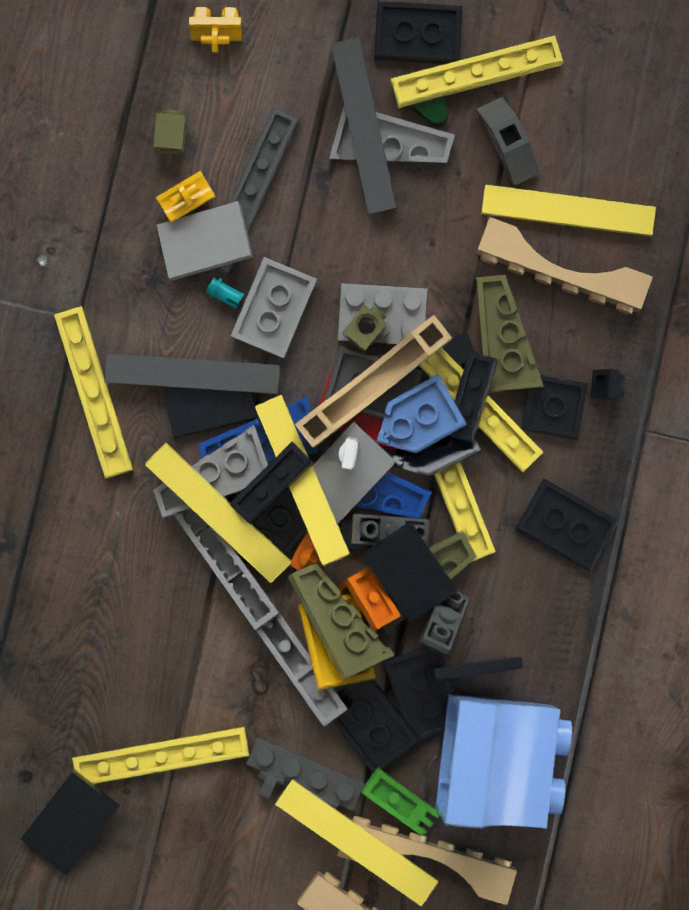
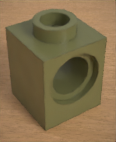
M167 109L164 110V113H156L153 146L156 153L185 155L187 119L185 115H181L180 111Z
M364 305L344 329L342 335L365 353L387 327V323L384 321L386 316L376 307L372 306L369 309ZM361 321H372L375 325V330L371 334L361 333L358 329Z

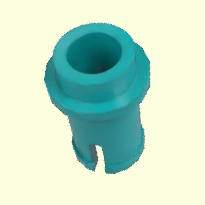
M213 278L206 290V293L210 295L209 298L215 297L236 310L244 293L223 283L222 278L219 280Z

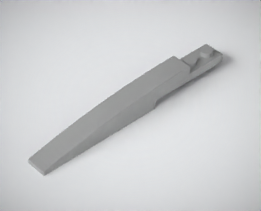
M192 509L175 514L174 516L254 630L257 631L321 724L325 727L345 713L348 708L333 688L317 691L308 651L236 550Z

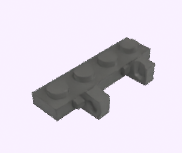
M257 737L246 763L260 770L258 777L263 779L264 782L259 795L268 799L276 782L283 785L285 781L290 783L293 779L336 809L339 804L353 811L364 786V782L261 737Z

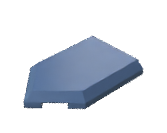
M437 374L387 403L384 420L376 442L418 453L467 424L443 380Z

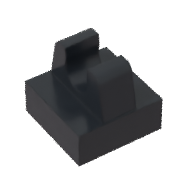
M615 369L593 370L590 399L607 400L622 398L624 392H619L618 387L619 381H625V376L620 374V370Z

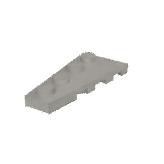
M345 105L329 159L356 160ZM376 112L386 161L447 163L455 137L454 134Z
M253 425L246 432L235 439H231L218 450L200 459L192 467L225 498L242 492L268 466L256 427ZM165 483L153 490L162 518L191 509Z

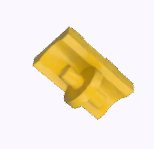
M197 7L194 16L189 17L191 41H201V44H212L213 53L219 52V44H230V41H242L241 17H238L236 8H224L222 10V17H211L210 9L207 7Z
M201 171L160 194L156 199L172 223L216 196Z

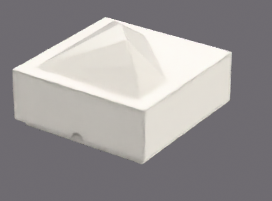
M347 437L340 447L338 455L342 468L352 469L355 467L359 444L358 438Z

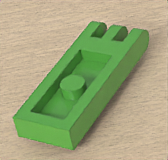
M379 767L361 790L362 794L423 836L426 835L427 831L419 826L420 822L422 821L430 828L434 824L426 814L429 812L436 818L440 816L433 806Z

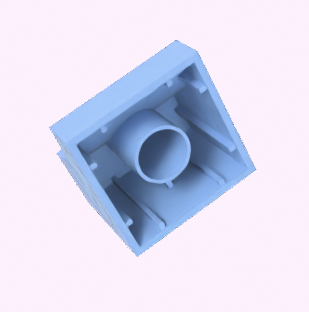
M449 693L435 805L436 811L445 824L478 828L492 825L547 828L548 813L561 815L564 806L565 781L564 779L552 777L555 755L567 756L569 753L572 737L571 721L560 720V709L553 705Z

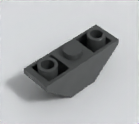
M503 97L477 108L476 111L513 186L539 175L540 172L530 141L517 115Z
M353 514L352 544L375 545L411 521L428 545L430 520Z
M456 592L435 606L427 620L418 644L442 656L448 655L469 597Z

